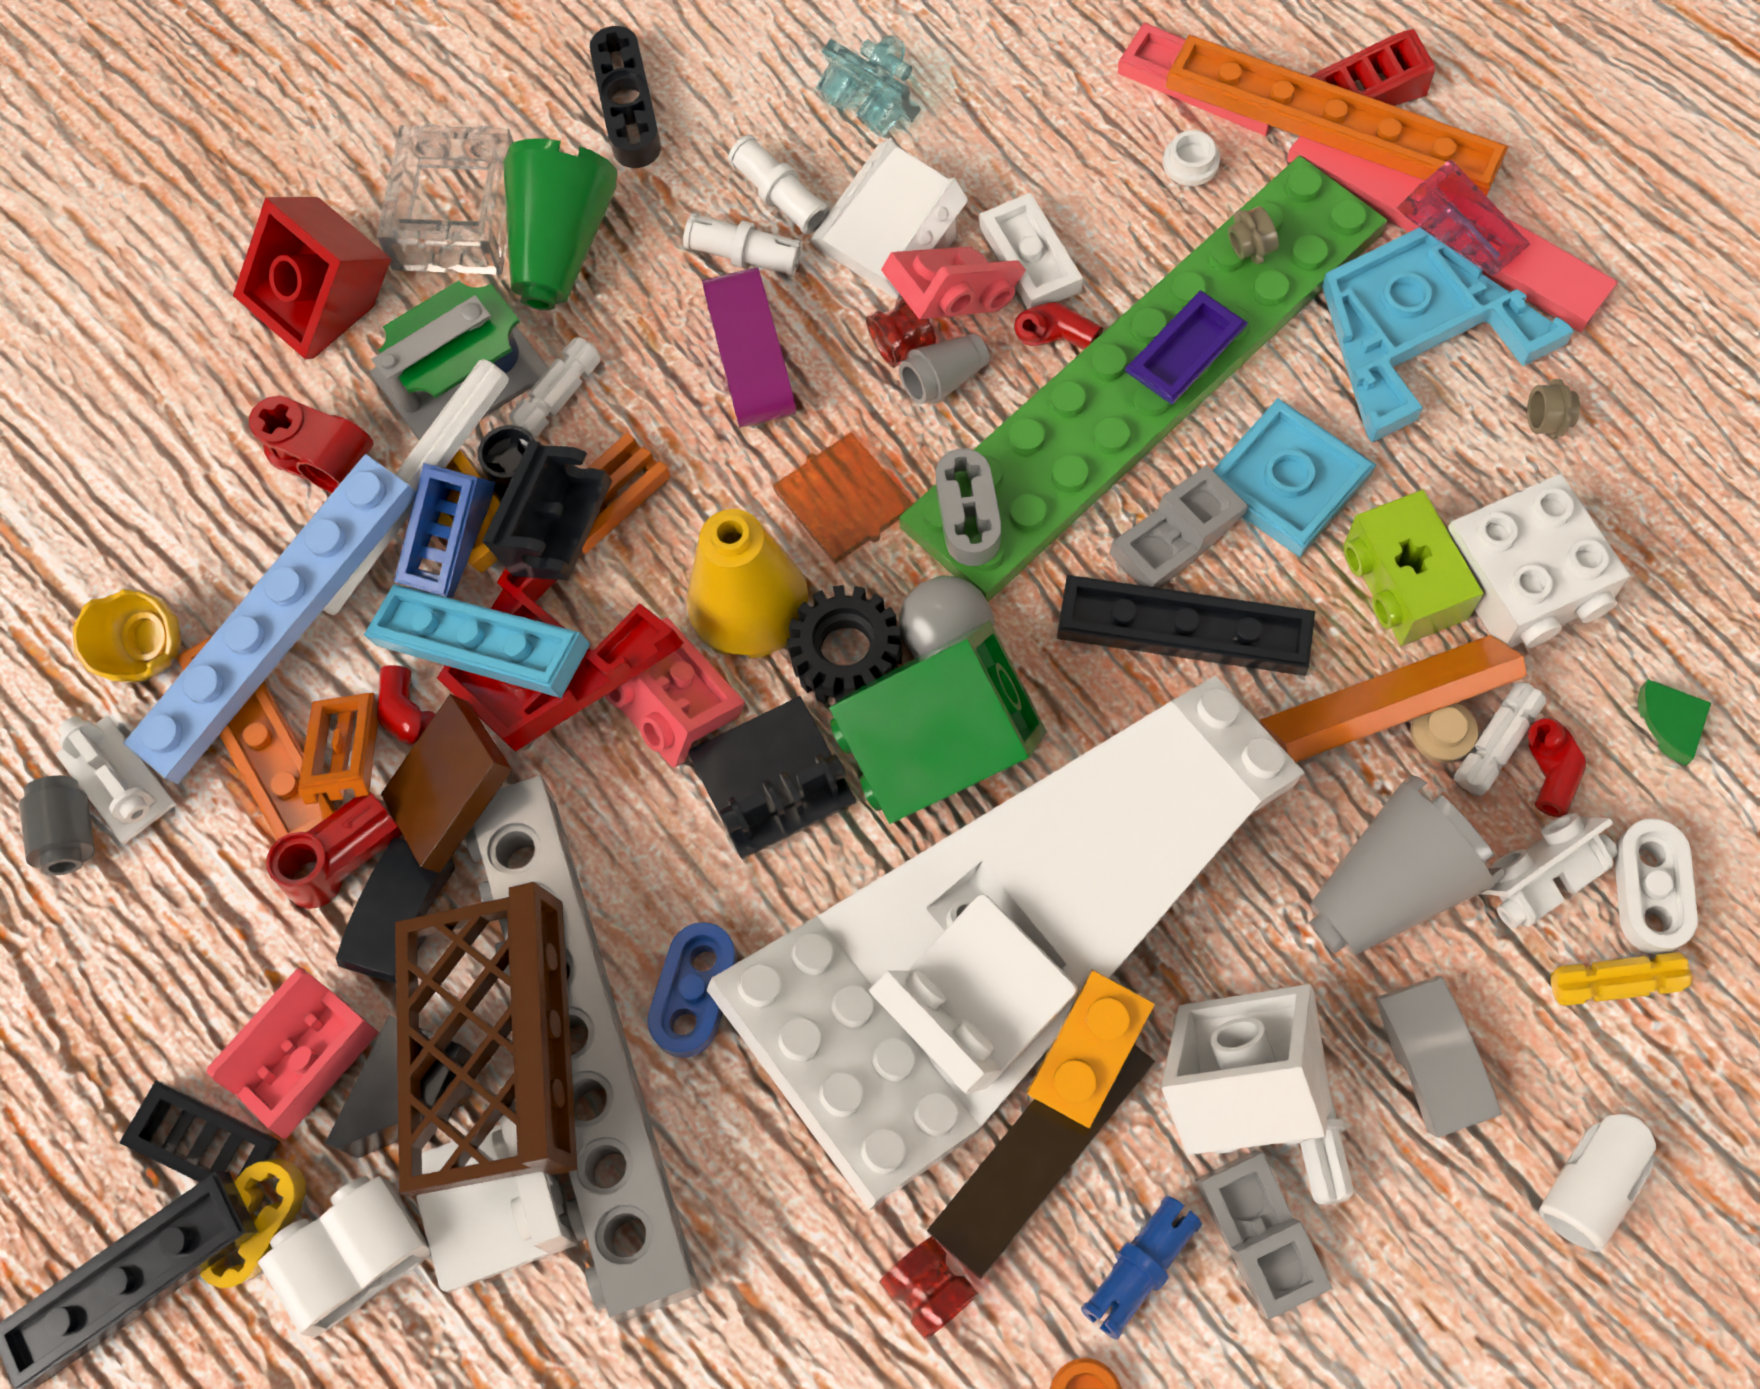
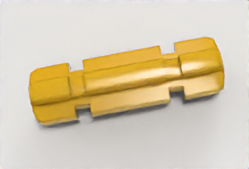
M1679 952L1656 954L1655 958L1650 960L1646 956L1592 962V966H1587L1586 968L1583 964L1559 966L1551 973L1550 982L1556 1002L1567 1006L1586 1003V1000H1590L1591 997L1595 1002L1649 996L1650 992H1655V990L1659 994L1681 992L1692 984V974L1686 956Z

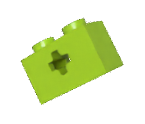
M1424 489L1355 515L1344 542L1346 562L1355 576H1362L1373 595L1372 605L1378 621L1385 629H1392L1400 646L1469 620L1484 593Z

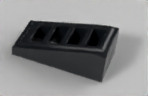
M155 1080L119 1143L200 1183L216 1171L225 1172L243 1140L255 1146L239 1175L245 1168L257 1162L271 1159L280 1140L164 1081ZM174 1105L183 1111L164 1144L154 1140L153 1137L171 1106ZM197 1116L207 1122L190 1152L185 1156L176 1150ZM221 1128L231 1134L210 1169L200 1164V1161L217 1131Z

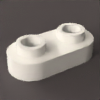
M1644 819L1633 824L1621 835L1616 843L1618 854L1614 857L1620 926L1627 940L1637 949L1653 955L1671 953L1693 937L1698 924L1691 848L1685 835L1675 825L1661 819ZM1643 849L1651 852L1657 860V867H1650L1644 864L1639 857V850ZM1645 913H1652L1660 918L1663 924L1662 932L1654 931L1648 927L1645 922Z

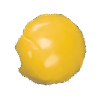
M121 589L120 592L105 598L91 599L83 606L72 628L74 653L86 670L110 681L141 682L159 675L171 666L172 660L178 655L182 642L178 617L163 598L141 590L135 592L131 589Z

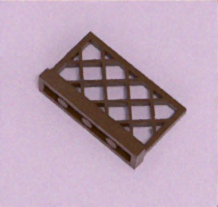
M530 882L509 887V897L395 922L399 1193L410 1197L540 1171L549 1175L578 1171L563 902L537 883ZM507 918L508 938L490 960L472 944L489 922ZM463 928L459 934L453 931L454 929ZM442 932L453 942L431 971L427 973L418 965L417 938ZM467 952L482 964L485 969L460 1000L442 983ZM508 965L510 968V975L504 971ZM418 978L422 980V982H421V984H420L419 986H418ZM499 978L510 987L511 1005L495 1026H492L474 1010ZM437 992L455 1008L433 1037L429 1039L419 1030V1013L434 993ZM470 1019L488 1035L463 1067L443 1050L465 1021ZM511 1031L513 1042L507 1038ZM503 1046L513 1055L514 1073L496 1095L476 1077L498 1048ZM436 1059H438L457 1076L435 1105L431 1107L421 1098L420 1080ZM471 1087L487 1100L490 1105L465 1136L445 1118L467 1089ZM514 1099L516 1111L512 1107H510ZM421 1113L425 1116V1118L423 1119L422 1122H421ZM502 1115H504L516 1125L517 1156L493 1160L479 1146ZM439 1128L459 1146L440 1171L422 1174V1149ZM471 1157L478 1162V1164L465 1166Z

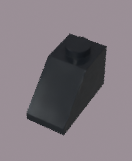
M391 1015L388 1016L325 1144L357 1159L398 1142L397 1018ZM419 1027V1030L429 1039L433 1037L434 1033ZM450 1041L443 1050L463 1067L473 1055L464 1046L454 1041ZM436 1059L420 1080L421 1098L433 1107L457 1075ZM471 1087L467 1089L457 1102L456 1107L459 1108L465 1104L473 1089ZM454 1108L451 1110V1112H450V1113L448 1114V1116L445 1118L447 1121L449 1120V1118H450V1116H451V1114H452ZM421 1113V1122H422L423 1119L425 1118V1116Z

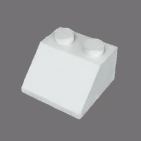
M1311 984L1178 1006L1161 1088L1186 1155L1208 1152L1229 1153L1239 1148L1277 1143L1298 1144L1309 1139L1326 1137L1330 1091L1315 994Z

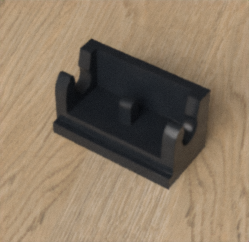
M529 441L482 541L512 576L569 580L612 483V479L604 470L594 468L582 469L574 466L583 464L587 456L585 451L568 446H544L540 442Z

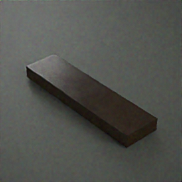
M1135 1044L1133 1045L1090 1128L1034 1099L928 1228L927 1234L978 1279L982 1280L1151 1069L1155 1060Z

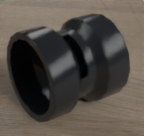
M505 425L489 431L481 440L477 450L478 461L488 480L496 482L494 491L501 500L529 441H535L532 434L520 426Z

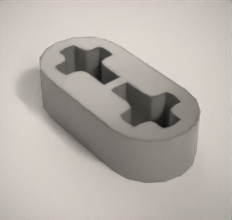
M956 449L945 454L936 466V493L945 544L949 554L957 562L967 566H979L988 563L994 558L1000 548L1001 520L992 473L987 459L979 452L971 449ZM960 471L967 472L969 480H972L971 497L961 498L960 487L955 480V473ZM975 516L977 530L982 534L980 543L970 544L968 536L965 535V517Z

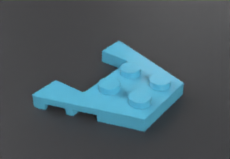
M1426 225L1327 272L1322 284L1366 435L1372 443L1418 420L1423 409L1393 367L1483 322L1491 325L1522 367L1566 345L1574 330L1559 317H1556L1551 322L1525 303L1527 295L1516 289L1508 292L1482 274L1485 268L1484 265Z

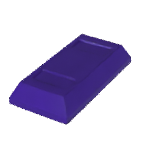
M1200 290L1125 368V372L1173 405L1246 328L1248 322Z

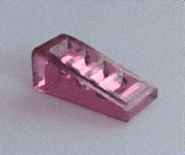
M1451 159L1419 184L1397 207L1411 222L1493 277L1530 245L1529 241ZM1492 241L1501 248L1497 251L1489 242Z

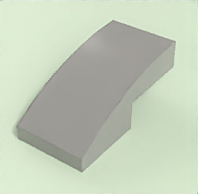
M1205 465L1163 495L1155 512L1112 542L1109 554L1139 585L1161 588L1225 534L1246 513L1248 505L1208 465Z
M1435 976L1375 998L1395 1060L1407 1069L1428 1133L1439 1138L1502 1115L1476 1045L1443 977Z
M1255 1150L1194 1179L1233 1260L1265 1318L1270 1320L1333 1289L1302 1222L1293 1218L1263 1152Z

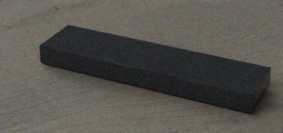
M1067 575L1057 639L1306 676L1310 664L1315 611Z
M214 1172L0 1322V1357L13 1388H37L259 1233L230 1172Z

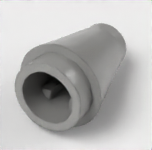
M976 333L913 349L909 352L908 359L902 361L899 365L900 379L905 391L915 403L920 405L926 402L938 404L977 373L980 368L988 365L990 360L989 352L982 338Z

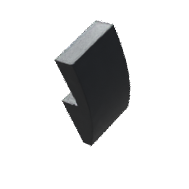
M393 837L371 873L350 917L336 956L338 967L396 984L395 922L427 914L455 870L453 858H450L440 873L422 868L406 840ZM427 936L417 938L418 950Z

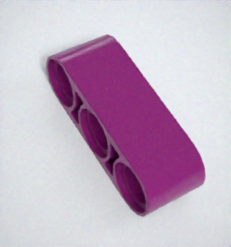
M755 267L702 280L739 428L795 415L796 407L759 268Z

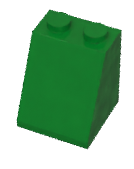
M990 620L855 690L829 707L834 717L830 722L831 729L838 745L845 753H853L863 773V776H861V786L866 799L876 811H883L889 824L1028 759L1047 733Z

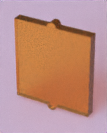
M852 432L818 455L814 453L808 454L806 463L772 485L776 495L834 564L869 540L871 542H878L881 538L880 533L897 522L899 517L913 505L912 501Z

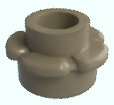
M1261 206L1248 212L1241 209L1235 212L1234 225L1228 227V237L1234 252L1241 260L1250 256L1251 261L1255 264L1264 263L1263 256L1278 250L1279 247L1277 232L1270 216Z
M1553 379L1549 385H1536L1532 389L1527 404V419L1533 433L1549 434L1551 439H1557L1559 436L1565 435L1569 427L1576 425L1580 415L1579 396L1575 391H1570L1569 387L1564 385L1563 380Z

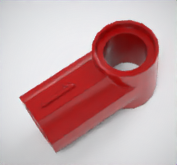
M369 791L367 796L354 797L307 833L293 832L279 838L268 852L266 869L271 879L297 906L307 909L320 908L330 903L337 896L344 878L386 848L393 837L399 838L403 834L374 794ZM309 862H317L314 870L308 876L293 880L296 871L301 866Z

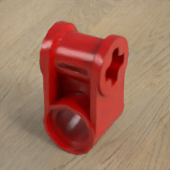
M272 396L258 402L249 416V428L255 438L263 443L264 454L272 466L278 470H283L308 480L330 493L335 491L365 454L368 455L374 446L369 434L355 423L340 416L328 415L285 396Z

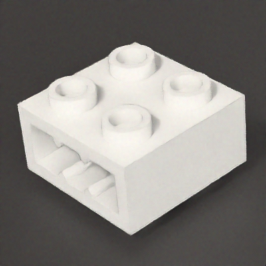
M1561 473L1453 520L1447 528L1448 533L1484 593L1474 610L1490 635L1511 648L1523 642L1527 648L1541 645L1557 635L1562 629L1561 625L1578 617L1583 623L1600 618L1617 605L1618 602L1615 596L1631 576Z

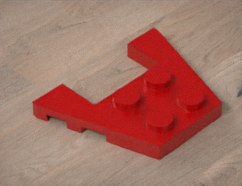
M506 568L496 582L502 588V591L490 609L565 628L535 603L557 580L514 577ZM639 603L595 649H587L562 698L446 665L442 668L437 679L453 695L468 701L478 718L516 752L677 651L684 642L670 626Z

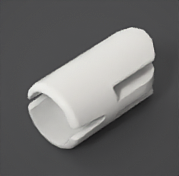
M1627 1114L1609 1115L1602 1122L1592 1125L1582 1136L1540 1206L1539 1214L1544 1222L1555 1232L1577 1246L1594 1252L1604 1249L1652 1171L1656 1143L1651 1130L1639 1118Z

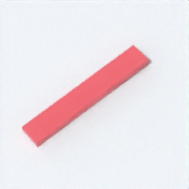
M1301 136L1289 149L1287 157L1289 163L1300 155L1384 218L1407 232L1426 225L1484 265L1485 268L1482 274L1510 292L1516 289L1527 295V302L1555 318L1559 317L1569 324L1570 327L1581 333L1612 294L1618 283L1617 280L1470 196Z

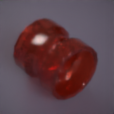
M933 1236L927 1238L910 1251L879 1281L892 1300L905 1303L911 1311L910 1323L924 1341L949 1323L979 1294L965 1276L954 1275L946 1265L947 1253ZM931 1288L935 1289L931 1294L927 1293Z

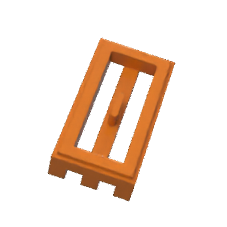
M628 432L587 467L604 470L612 479L601 508L618 495L617 491L641 469H644L646 473L596 517L581 551L584 555L671 478L668 467L660 460L656 462L653 459L652 453L644 446L640 448L635 438Z
M374 692L312 702L298 791L305 805L318 803L319 793L327 792L330 801L343 799L345 789L353 788L356 797L369 795L378 727V702ZM355 710H358L350 770H347ZM338 713L337 725L332 738L333 752L330 773L322 774L331 714Z

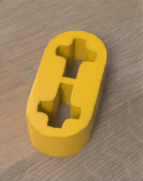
M269 1159L257 1162L245 1168L237 1177L234 1183L259 1233L239 1247L238 1253L246 1260L245 1264L241 1263L227 1269L223 1265L227 1257L226 1255L201 1272L200 1276L208 1284L218 1288H231L255 1278L262 1271L258 1261L273 1249L270 1245L271 1239L279 1231L292 1223L306 1195V1181L301 1170L292 1162L284 1159ZM276 1176L279 1179L276 1192L283 1197L282 1203L277 1202L267 1205L256 1216L254 1212L264 1196V1192L257 1187L258 1181H264Z

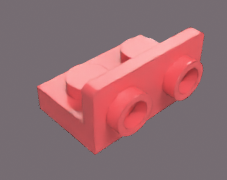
M970 246L891 252L881 271L919 319L1000 311L1012 300L1015 294L1014 288L1026 269L1019 260L988 262L980 252Z
M666 617L662 621L677 633L684 644L677 651L606 694L605 697L614 707L620 708L637 727L647 746L653 751L659 752L667 763L675 768L685 762L692 742L739 718L745 701L673 622Z

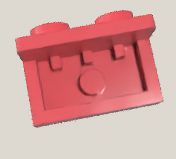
M298 968L208 1066L206 1072L215 1082L236 1095L268 1129L285 1140L379 1032L305 969Z

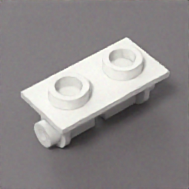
M108 715L96 724L92 721H83L81 717L75 716L65 720L59 726L58 731L61 734L59 744L62 749L55 753L70 775L78 781L79 787L87 794L88 799L122 844L127 843L177 805L146 763L123 744L126 737Z
M1577 813L1567 814L1553 820L1542 829L1541 834L1544 838L1527 850L1520 849L1510 852L1491 865L1490 868H1502L1505 875L1494 887L1480 894L1500 897L1503 903L1497 907V912L1501 920L1512 929L1520 925L1530 927L1565 901L1553 881L1555 877L1559 876L1569 893H1576L1613 867L1612 859L1617 856L1618 849L1608 836L1599 834L1613 824L1612 820L1602 817H1579Z

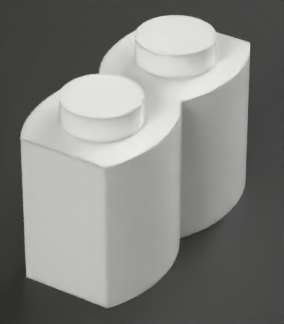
M363 1176L344 1185L331 1197L330 1201L333 1206L319 1219L312 1223L308 1219H301L279 1231L270 1241L273 1249L258 1261V1264L301 1335L315 1338L328 1331L358 1310L376 1293L395 1283L431 1255L426 1236L393 1183L381 1176L369 1180L367 1176Z

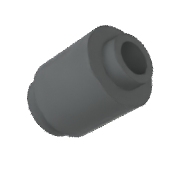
M46 776L29 782L24 787V797L19 801L18 805L26 863L41 869L47 875H65L81 869L83 862L90 859L95 853L87 794L79 789L78 781L69 776Z

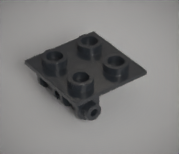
M801 696L699 744L688 752L741 860L857 803L845 780L846 773L836 754H831Z

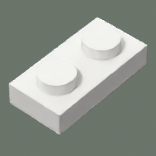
M1031 192L979 214V228L999 262L1019 260L1026 269L1015 289L1027 309L1050 302H1058L1082 292L1083 277Z

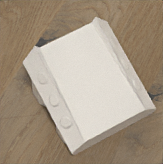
M891 137L878 144L810 240L814 247L892 298L897 299L900 294L881 271L890 253L948 248L956 240L957 215L968 202V198L955 177L949 179L896 146Z

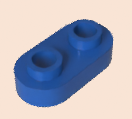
M706 922L694 923L683 928L673 938L649 1009L648 1029L652 1038L664 1052L674 1057H693L706 1050L713 1042L723 1012L707 992V987L712 977L738 963V957L730 936L715 924ZM700 953H714L716 955V962L712 968L706 971H699L694 968V960ZM685 1014L696 1017V1026L693 1031L686 1035H679L674 1032V1023L677 1018Z

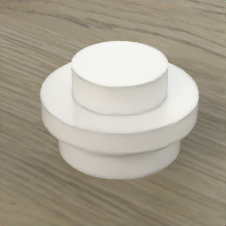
M1188 130L1178 134L1167 145L1163 156L1165 173L1176 183L1185 186H1198L1207 183L1216 175L1220 163V154L1213 139L1208 134L1197 130Z

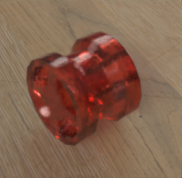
M902 297L896 300L893 309L887 312L877 310L866 317L869 335L879 354L890 367H898L902 361L907 359L911 350L936 344V336L930 320L919 319Z

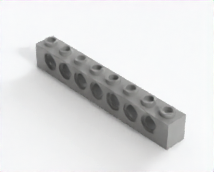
M541 775L500 788L465 837V841L472 859L475 862L482 860L488 881L479 884L482 903L509 897V887L530 882L537 883L563 902L566 965L570 966V974L567 980L570 1028L576 1026L588 1028L586 1044L579 1052L571 1055L578 1171L569 1172L576 1197L567 1200L566 1207L575 1237L578 1241L587 1239L595 1266L585 1269V1276L596 1310L599 1311L607 1308L609 1318L624 1322L701 1294V1290L555 797ZM524 847L535 848L533 858L527 865L518 869L508 868V861L515 851ZM507 918L500 919L499 922L504 940L506 941L508 938ZM505 941L495 944L496 953ZM508 965L504 971L510 975V968ZM593 1089L605 1090L607 1103L603 1112L595 1119L589 1121L578 1120L576 1109L580 1098L586 1092ZM623 1154L626 1160V1171L623 1178L612 1187L599 1188L595 1181V1170L598 1163L607 1155ZM641 1220L646 1229L644 1245L632 1256L619 1257L614 1249L616 1231L627 1221Z

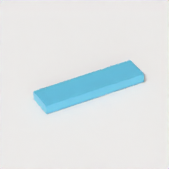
M397 584L392 585L364 633V636L376 646L562 698L591 644L577 631Z

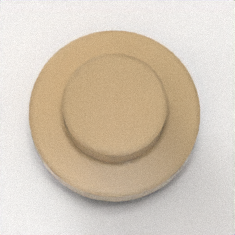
M1455 703L1414 718L1411 724V737L1416 748L1426 758L1435 762L1451 763L1463 759L1471 752L1478 739V726L1471 712L1463 705Z

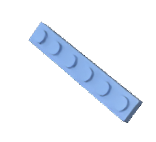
M365 454L123 744L165 779L178 785L413 502L416 492L410 485Z

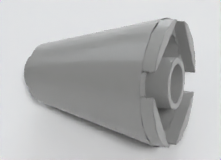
M1411 775L1398 786L1311 901L1310 906L1317 916L1309 922V925L1333 953L1336 954L1345 947L1351 954L1356 956L1494 887L1504 877L1505 873L1502 868L1486 867L1484 863L1495 854L1472 824L1449 800L1441 794L1431 803L1418 792L1427 784L1422 778Z

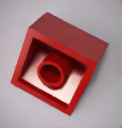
M265 197L233 297L304 359H314L374 307L392 258L319 197Z

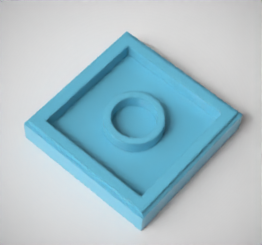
M1277 398L1213 471L1248 505L1246 513L1242 516L1244 519L1301 558L1372 476L1376 464Z

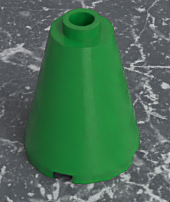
M524 139L512 142L508 146V152L503 160L510 286L515 294L521 296L520 302L538 310H552L555 308V304L564 303L568 300L617 187V169L608 159L581 146L579 147L578 156L559 152L561 141L552 139Z

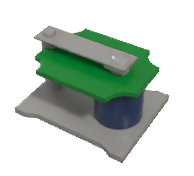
M458 280L383 326L386 339L383 346L378 349L380 354L371 359L376 367L369 372L420 441L478 361L485 359L492 362L509 378L508 384L483 418L523 392L531 389L549 367L517 328L516 325L520 323L518 317L492 284L476 288L469 287Z

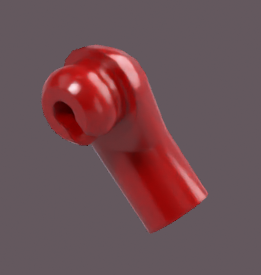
M398 665L383 666L380 668L377 706L379 724L400 743L411 746L418 741L436 714L433 711H421L420 707L410 700V669Z

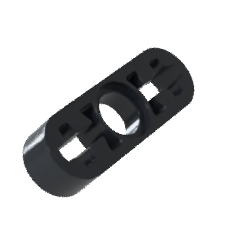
M609 26L598 31L592 37L589 46L607 133L615 159L625 167L641 168L651 164L661 152L660 136L637 37L626 27ZM621 51L624 68H613L612 52ZM622 89H634L639 92V96L627 104H618L611 100L612 96ZM637 123L640 142L630 144L626 125Z

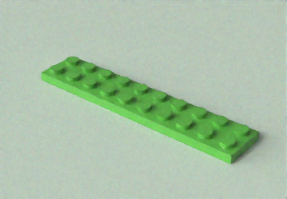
M1299 155L1240 208L1242 211L1246 210L1248 212L1261 206L1268 213L1274 224L1279 247L1278 250L1263 256L1264 263L1257 265L1251 261L1250 256L1241 260L1236 255L1228 237V227L1234 225V215L1231 216L974 449V451L979 452L987 459L991 468L1001 520L1000 548L994 558L988 563L979 566H967L957 562L949 554L945 544L936 484L899 517L900 529L951 574L972 583L989 602L1323 290L1322 284L1327 272L1356 259L1383 234L1387 219ZM1201 290L1248 322V324L1178 400L1171 405L1126 373L1125 368ZM960 471L955 473V480L959 484L961 498L971 497L972 480H969L967 472ZM975 516L965 517V535L968 536L970 544L980 543L982 534L977 530Z

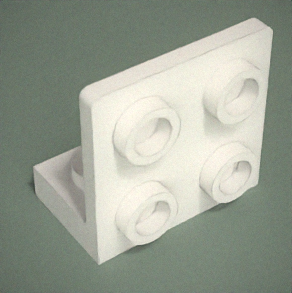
M978 895L908 971L887 970L868 991L966 1094L987 1089L1078 994L1079 989L989 896Z
M512 1102L510 1107L516 1111L515 1102ZM502 1115L499 1119L500 1125L494 1126L479 1146L493 1160L517 1156L516 1125L506 1116ZM453 1141L423 1152L422 1174L440 1171L459 1145ZM471 1157L465 1166L478 1164V1162ZM540 1171L416 1195L440 1289L445 1292H453L578 1245L568 1217L566 1201L558 1174L549 1175Z

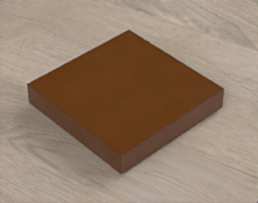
M449 694L381 793L384 802L420 867L437 873L443 870L508 778L512 768L469 702Z

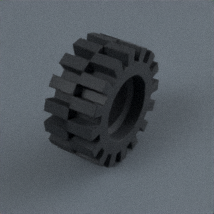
M844 585L833 586L834 597L826 599L823 590H820L813 594L814 606L810 607L806 602H803L797 609L799 620L791 619L789 625L791 638H787L795 676H799L801 687L807 693L813 689L816 700L824 704L827 703L829 697L835 698V702H837L844 696L897 669L898 664L902 665L900 625H897L896 614L891 607L885 610L884 599L878 594L874 593L872 598L868 600L865 588L855 586L853 596H845ZM843 628L857 629L870 642L869 650L862 660L855 664L842 666L833 664L824 657L821 651L822 644L831 632Z

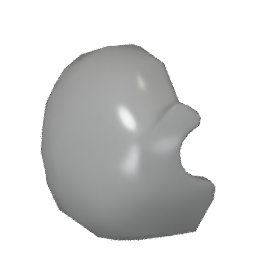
M941 575L919 583L902 603L898 625H900L901 639L916 659L988 620L994 626L995 620L990 605L978 588L960 577Z

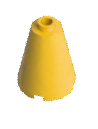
M740 509L722 510L712 515L703 524L699 534L686 599L688 616L698 637L715 652L729 656L728 653L748 655V658H762L784 648L788 644L787 638H791L789 633L791 619L799 620L798 607L803 602L808 604L807 584L801 570L758 519L749 512Z

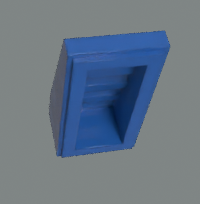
M423 463L394 582L447 598H453L489 509L496 482ZM451 489L460 492L458 503L447 500ZM441 512L454 515L452 527L437 523ZM432 535L448 539L446 551L428 546ZM425 558L442 563L440 575L419 569L422 559Z

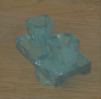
M893 35L886 36L878 45L867 39L860 48V54L869 59V61H866L830 38L821 51L829 65L816 86L820 96L838 110L844 111L858 90L866 93L868 97L855 115L863 125L880 137H884L901 116L912 123L921 111V108L909 99L910 89L908 86L893 78L895 75L902 81H906L912 72V66L903 61L905 55L904 42Z

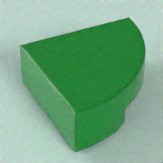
M1647 679L1640 687L1638 695L1640 717L1645 719L1649 730L1660 743L1658 748L1669 758L1687 766L1695 757L1711 702Z

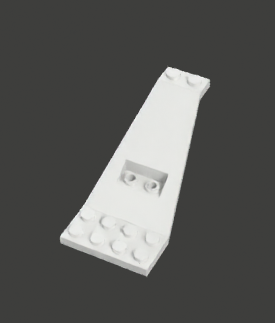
M1215 675L841 902L712 977L707 987V992L870 1211L974 1137L1048 1051L1077 997L1076 995L987 1089L965 1094L868 991L887 970L908 971L978 895L989 896L1078 986L1079 991L1091 969L1110 978L1251 814L1294 787L1305 772Z

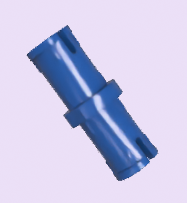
M1165 1196L1159 1208L1138 1236L1131 1243L1127 1242L1115 1255L1117 1262L1112 1267L1111 1272L1090 1300L1081 1307L1084 1316L1092 1323H1095L1097 1319L1100 1320L1111 1306L1112 1311L1099 1329L1113 1339L1118 1340L1123 1329L1151 1291H1158L1169 1279L1166 1272L1192 1235L1198 1232L1202 1226L1200 1219L1190 1210L1173 1227L1172 1222L1185 1206L1173 1197Z

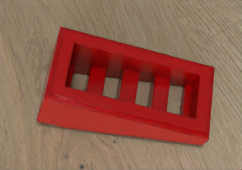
M1409 29L1377 42L1310 75V77L1396 106L1427 96L1435 72V66L1416 31ZM1383 72L1386 80L1381 81L1378 76L1379 73ZM1360 80L1365 90L1359 92L1354 81Z

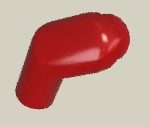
M1050 302L1029 308L1021 312L1014 322V331L1018 339L1023 344L1029 346H1040L1066 340L1084 350L1103 333L1104 329L1099 324L1058 302Z
M1541 718L1532 723L1527 735L1530 751L1545 776L1535 801V807L1544 814L1559 818L1567 815L1586 770V759L1570 731L1556 719Z

